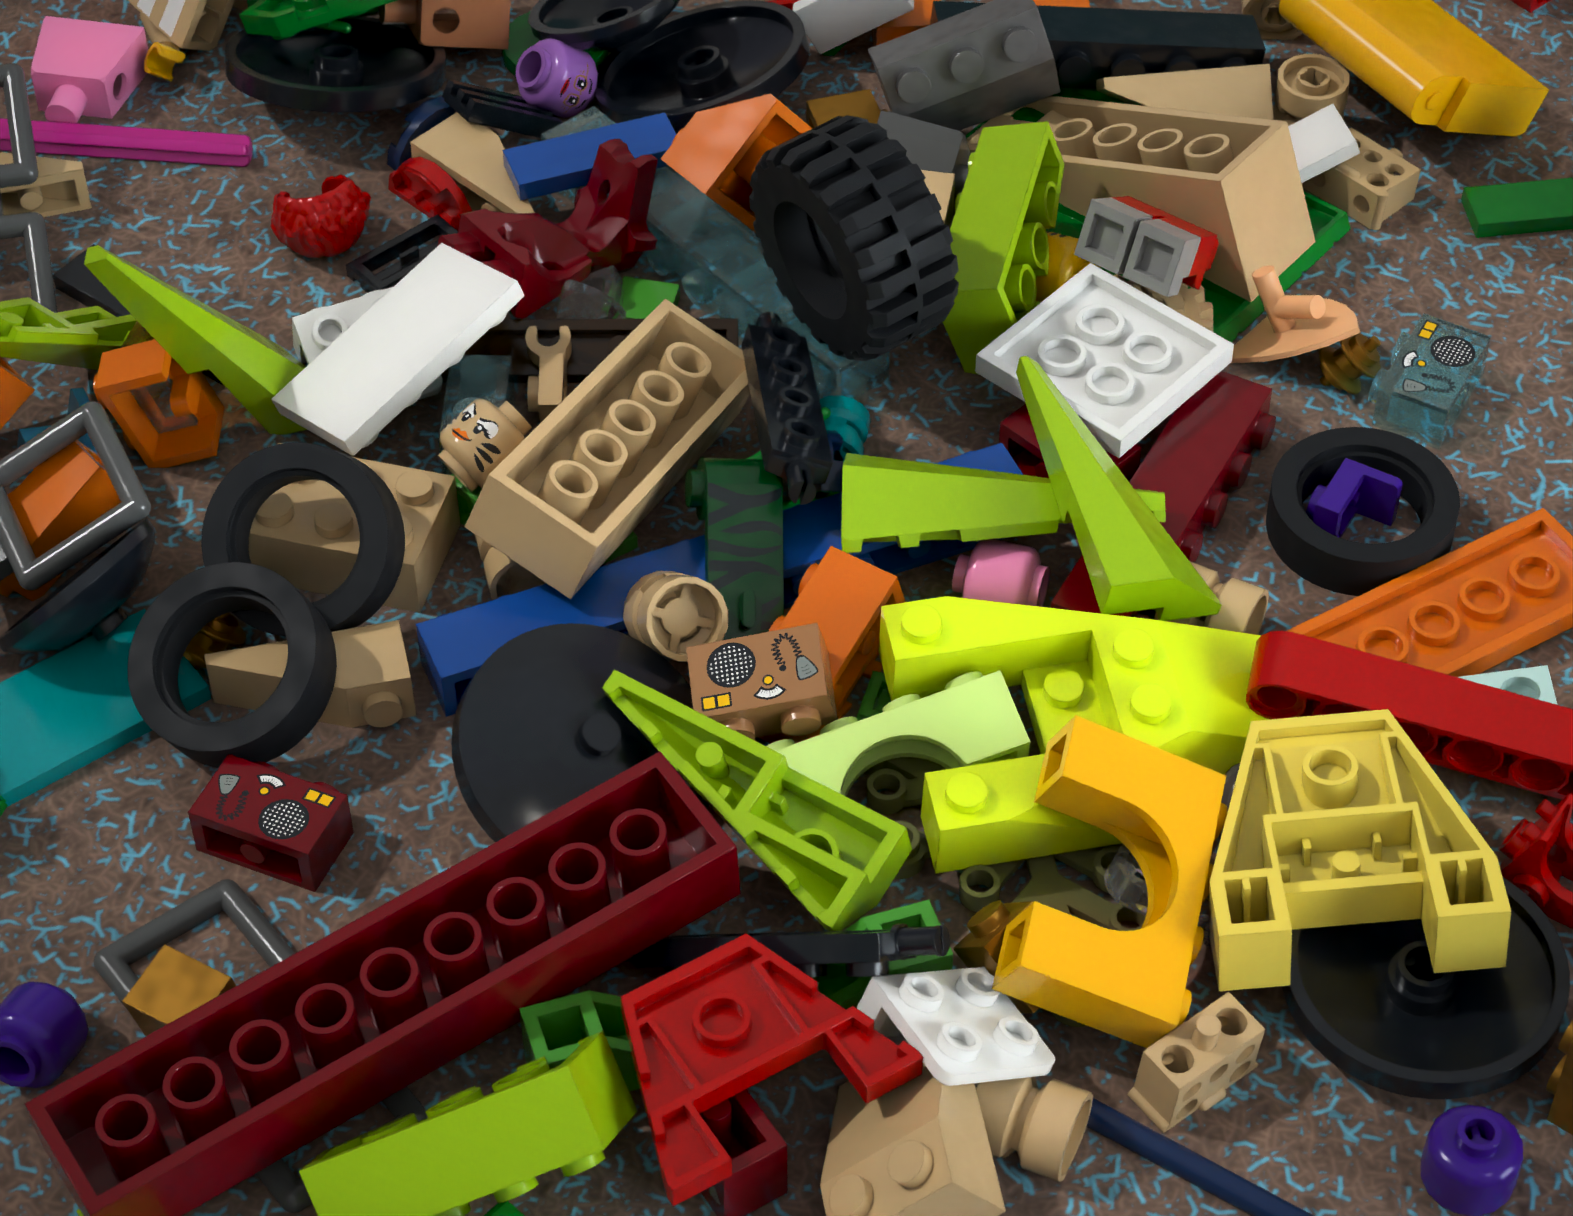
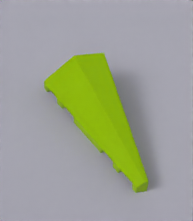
M96 245L87 248L84 265L187 374L209 369L269 434L287 435L307 430L281 415L271 400L306 367L275 342L103 247Z
M29 297L0 302V357L98 370L102 352L154 339L132 315L116 317L99 306L54 313Z
M1028 356L1020 357L1016 375L1063 524H1073L1101 614L1110 615L1155 609L1158 619L1161 621L1219 614L1221 603L1042 367Z
M846 453L843 462L841 544L842 551L846 553L861 552L863 542L897 541L900 548L918 547L919 541L960 540L968 542L1057 533L1058 524L1063 523L1049 478ZM1135 489L1158 521L1166 522L1165 492Z
M614 669L602 687L604 693L656 749L661 751L670 764L826 930L841 931L879 904L912 851L908 831L905 826L789 768L784 755Z

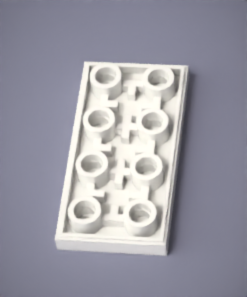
M441 243L271 400L281 415L354 456L362 448L372 444L377 439L379 432L401 411L417 402L422 392L447 368L457 364L463 358L465 352L490 328L500 324L505 319L507 312L525 295L517 280Z

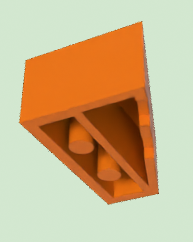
M830 546L820 563L812 564L804 573L798 589V598L787 615L779 616L773 622L768 632L818 623L829 653L837 718L840 719L852 707V703L846 700L861 676L871 678L873 671L881 672L883 669L882 664L876 661V658L879 656L881 606L904 603L905 598L897 576ZM822 725L819 730L808 735L791 736L779 733L758 738L770 744L784 739H792L795 743L820 735V730L826 725Z

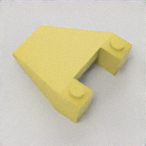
M1389 709L1251 721L1210 878L1209 937L1219 992L1290 986L1292 930L1421 919L1434 973L1506 967L1511 908L1498 858Z

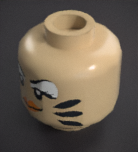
M476 399L442 429L440 442L444 450L437 456L451 473L470 492H473L478 486L483 488L488 475L525 439L524 435L532 427L508 401H505L497 408L488 400Z

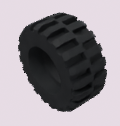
M846 115L844 117L837 116L766 151L761 156L751 176L750 186L753 191L749 196L750 209L755 213L753 225L756 237L761 239L764 248L762 252L768 268H772L777 279L776 285L782 296H786L793 306L792 311L801 323H806L811 329V335L820 344H828L829 351L835 355L846 357L849 360L869 361L918 337L945 321L958 294L959 282L954 278L958 272L957 256L951 250L952 235L949 226L944 224L939 211L942 208L935 193L931 194L924 182L926 177L919 166L912 164L907 158V150L898 140L889 139L887 137V130L878 124L869 123L868 119Z

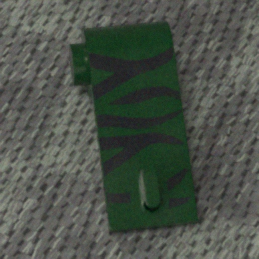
M701 457L697 469H688L685 502L687 507L696 508L699 520H705V581L711 583L722 594L728 609V629L723 640L768 632L773 622L779 616L784 615L782 477L765 471L763 460ZM742 622V625L748 630L742 629L740 623Z

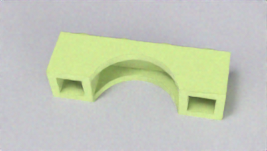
M1001 670L985 676L981 672H969L948 682L945 690L924 698H920L918 694L905 695L886 704L882 709L883 712L860 721L853 716L840 718L824 726L818 736L795 743L792 739H784L766 746L784 755L789 768L846 796L851 786L864 772L886 760L900 757H915L935 762L946 769L1027 757L1029 756L1031 741Z

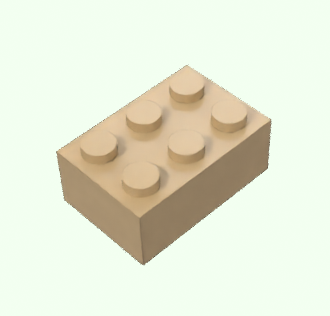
M356 458L376 472L388 486L398 504L404 524L405 553L403 565L396 585L383 606L421 613L460 526L455 476ZM302 480L283 486L269 496L262 504L252 522L249 534L251 564L263 566L278 573L296 589L330 595L347 579L357 559L360 534L354 510L343 494L325 481Z

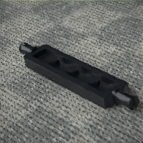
M765 312L757 318L756 326L748 324L741 344L765 471L784 478L788 484V495L792 502L797 503L798 498H800V505L810 503L816 496L814 484L826 483L833 464L806 337L799 336L795 331L781 326L782 321L778 314L774 313L771 319V312Z
M896 923L891 929L747 933L810 977L827 976V964L845 963L846 977L889 975V961L906 960L923 955L945 956L950 946L949 932L944 925L908 927L907 924ZM746 933L670 935L623 962H637V968L665 967L666 974Z

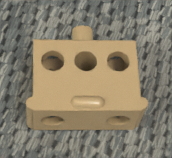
M1351 127L1349 130L1357 141L1360 154L1303 182L1302 187L1325 202L1347 212L1349 217L1367 228L1379 230L1381 223L1414 199L1421 169L1404 160L1403 154L1397 148L1388 150ZM1394 172H1399L1401 175H1394Z
M1227 992L1143 1051L1135 1084L1128 1092V1096L1165 1133L1197 1109L1206 1111L1224 1099L1226 1096L1225 1089L1258 1066L1256 1058L1265 1028L1230 992Z

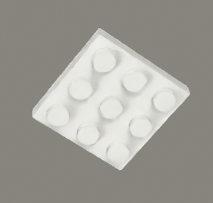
M1090 263L977 353L975 372L1025 402L1016 370L1020 357H1030L1042 367L1103 449L1120 458L1232 362L1234 344Z

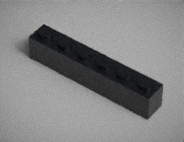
M933 1L930 25L985 3ZM1036 5L1055 59L1059 86L1064 89L1096 90V80L1106 77L1263 64L1266 51L1253 15Z

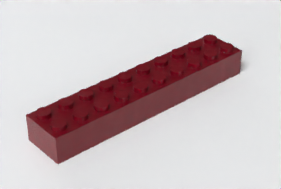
M661 751L24 1103L43 1148L84 1216H183L521 1021L519 1008L563 997L740 895L737 846Z

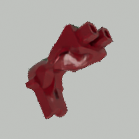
M608 140L599 145L588 184L576 191L575 209L565 221L555 224L544 219L538 213H504L484 208L461 214L458 233L441 235L438 245L443 243L517 280L525 296L508 312L515 318L524 319L550 301L570 291L589 275H611L627 272L636 265L644 251L656 249L657 239L648 230L646 221L658 159L652 154L642 155L635 159L629 151L627 144L622 140Z

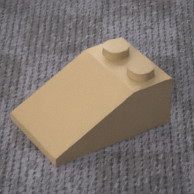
M923 1063L922 1075L867 1104L849 1081L839 1086L820 1182L826 1216H999L1006 1212L975 1083L955 1086L942 1084L933 1077Z

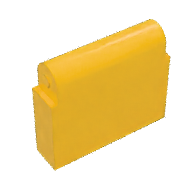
M1280 0L1279 13L1286 21L1416 124L1435 125L1444 132L1517 137L1525 133L1549 92V89L1432 0Z

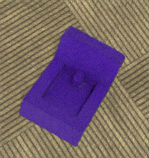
M1345 458L1328 486L1318 485L1308 503L1306 513L1317 526L1339 538L1343 536L1356 513L1392 526L1396 519L1403 482L1398 477Z

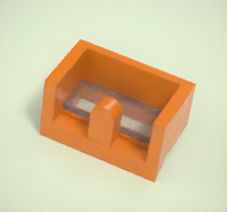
M155 339L102 352L98 373L95 374L93 379L96 399L104 409L110 411L122 429L126 444L130 449L138 452L148 468H168L217 456L225 407L202 371L187 374Z

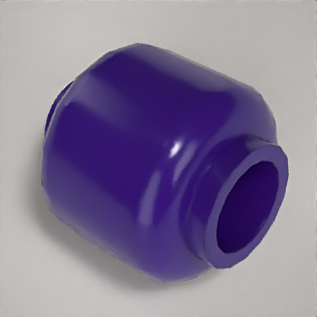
M31 981L16 986L1 1002L0 1080L15 1087L41 1088L51 1085L63 1074L85 1046L89 1031L86 1017L75 998L69 992L50 983Z
M1463 1105L1448 1109L1436 1118L1431 1126L1421 1157V1180L1428 1195L1441 1207L1458 1215L1481 1216L1495 1212L1509 1201L1516 1186L1523 1164V1141L1516 1127L1508 1119L1487 1107Z

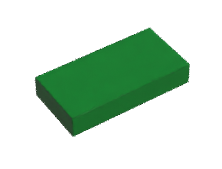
M1573 177L1463 188L1461 202L1476 238L1573 229Z

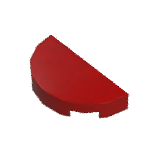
M423 157L409 158L389 175L388 190L430 218L438 214L457 231L461 214L472 212L464 193L452 177L440 166Z

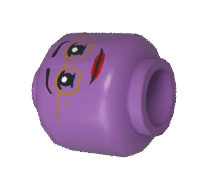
M553 38L540 40L525 50L519 58L515 74L520 95L527 104L551 111L553 115L561 118L577 115L595 97L598 73L593 58L587 52L573 48Z

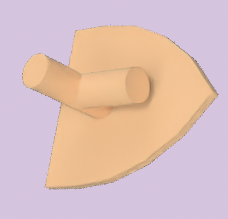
M1274 266L1261 267L1252 273V278L1267 317L1234 345L1231 363L1268 362L1327 347L1361 333L1356 314L1347 305L1332 299H1325L1320 295H1285Z

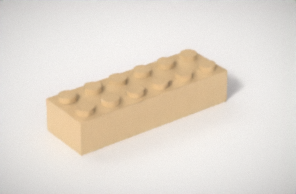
M664 299L488 475L464 527L543 580L546 584L571 599L740 413L750 394L743 350L667 299Z

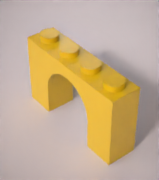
M1075 715L1047 742L1034 802L1101 828L1127 847L1138 862L1145 878L1148 893L1146 917L1141 929L1117 931L1095 925L1034 901L1006 925L992 990L1144 1048L1150 1047L1183 1024L1192 1001L1191 991L1186 989L1189 968L1198 956L1204 938V929L1198 925L1202 902L1205 901L1210 893V878L1214 866L1210 863L1213 843L1220 835L1227 816V805L1221 802L1226 775Z

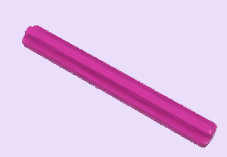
M0 118V151L12 152L8 119ZM31 120L35 152L41 154L246 167L251 162L253 153L251 138L245 134Z

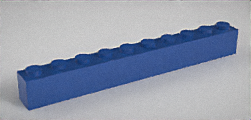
M1003 443L976 451H969L960 456L934 463L1023 475ZM842 492L783 510L784 609L792 607L798 598L799 585L806 570L814 563L819 564L830 546L842 550ZM705 535L685 539L660 549L634 557L623 558L617 562L601 566L571 599L552 586L543 584L417 623L416 630L421 664L445 716L456 714L465 689L483 663L498 648L525 632L555 624L575 623L605 627L630 636L623 620L624 602L630 588L641 577L655 571H675L698 577L705 581ZM960 540L919 541L918 547L900 548L897 541L863 542L861 552L848 554L894 575L972 550L980 540L968 542Z

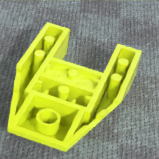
M950 596L881 606L878 652L891 701L909 694H918L920 698H924L945 690L948 682L969 672H981L985 676L1001 670L1007 687L1021 685L1040 750V755L926 772L924 774L921 820L935 874L962 870L975 865L999 864L1121 844L1117 838L1101 828L1034 802L1047 742L1075 715L1225 774L1232 766L1241 762L1251 721L1270 720L1256 714L1246 703V693L1256 641L1261 635L1154 619Z

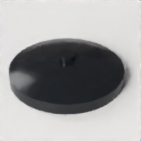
M757 0L710 4L668 17L650 33L637 39L638 41L634 46L620 52H612L597 71L598 78L595 95L603 117L611 125L665 112L677 134L698 111L766 94H772L776 97L789 87L803 71L809 58L810 46L800 17L783 5Z
M353 16L337 19V21L346 22L351 25V31L346 34L312 27L299 31L291 37L274 40L271 36L247 34L244 29L235 34L226 44L225 73L228 81L239 91L274 105L317 112H366L404 106L435 93L445 81L446 53L443 47L419 44L407 25L381 24L378 18Z
M569 623L540 627L525 632L498 648L483 663L469 682L457 707L452 728L451 746L455 776L461 794L478 824L494 842H497L658 753L659 751L612 702L604 693L602 687L615 669L693 709L691 686L678 670L664 657L637 639L615 630L589 624ZM677 771V773L681 776V778L685 781V783L689 786V788L693 791V793L697 796V798L701 801L705 808L708 809L709 804Z
M1503 878L1511 908L1506 967L1434 973L1421 919L1292 930L1290 986H1282L1292 1017L1310 1043L1325 1058L1356 1079L1382 1090L1409 1097L1424 1099L1467 1098L1502 1088L1519 1079L1530 1071L1551 1048L1559 1033L1569 999L1570 970L1567 955L1558 933L1545 913L1521 889Z

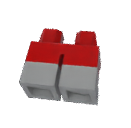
M1133 197L1091 199L1074 255L1117 275L1123 274V277L1163 296L1170 297L1178 295L1182 283L1196 290L1200 289L1205 272L1211 269L1219 242L1216 238L1217 234Z

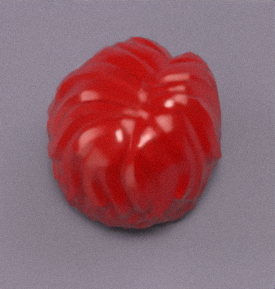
M344 175L326 178L321 186L322 194L295 199L290 197V193L284 191L274 196L270 227L281 243L308 258L334 257L349 250L356 244L363 233L369 215L371 197L369 193L362 192L353 180Z

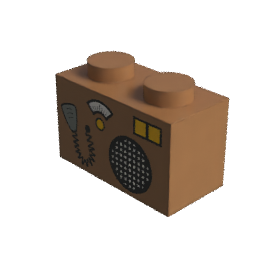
M818 623L686 647L693 709L753 740L757 737L779 733L791 736L808 735L819 730L822 725H827L838 719L829 653Z

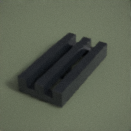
M448 79L442 97L445 99L444 101L465 120L480 125L548 140L558 137L564 124L559 118L552 117L553 113L551 111L529 105L522 96L452 79Z
M437 214L346 264L347 276L353 281H359L361 288L366 293L394 287L438 246V240L420 250L418 246L438 235L458 233V231ZM399 257V262L377 274L372 273V271Z

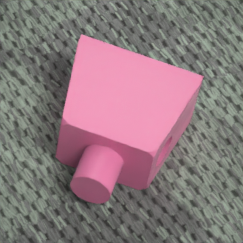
M45 16L31 66V78L39 111H45L46 120L78 123L81 115L112 119L147 74L143 67L148 51L144 27Z

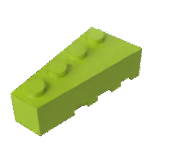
M1048 121L983 127L976 150L969 156L968 175L963 191L956 196L955 215L950 228L953 239L950 246L952 253L957 256L958 272L954 277L959 282L958 294L954 299L955 303L945 321H943L944 327L966 373L977 374L975 372L976 354L1040 304L1039 301H1036V277L1048 276L1049 242L1046 229L1055 228L1065 166Z
M604 1031L579 1040V1047L561 1065L550 1068L546 1057L542 1056L517 1067V1071L493 1083L494 1093L484 1096L480 1087H470L426 1110L428 1118L418 1122L415 1113H410L322 1151L299 1171L317 1215L465 1216L472 1210L469 1202L492 1193L497 1203L514 1199L538 1185L536 1176L560 1167L563 1176L569 1177L598 1165L606 1159L603 1150L637 1112V1108Z

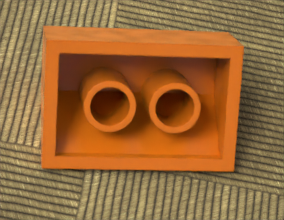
M766 94L696 112L687 125L676 134L671 146L662 156L661 160L755 232L753 225L755 213L750 209L749 196L753 191L750 186L751 176L757 163L766 151L813 128L772 94Z

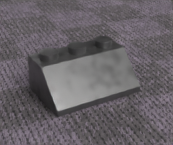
M993 0L868 49L890 112L958 131L1061 92L1055 59L1038 8L1033 0Z

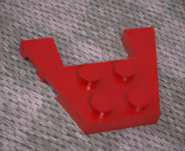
M747 933L621 996V1010L667 1199L673 1207L732 1176L731 1157L700 1115L705 1110L823 1049L828 1052L866 1104L923 1074V1056L916 1048L904 1040L897 1045L874 1029V1020L854 1006L844 1009L818 991V982Z

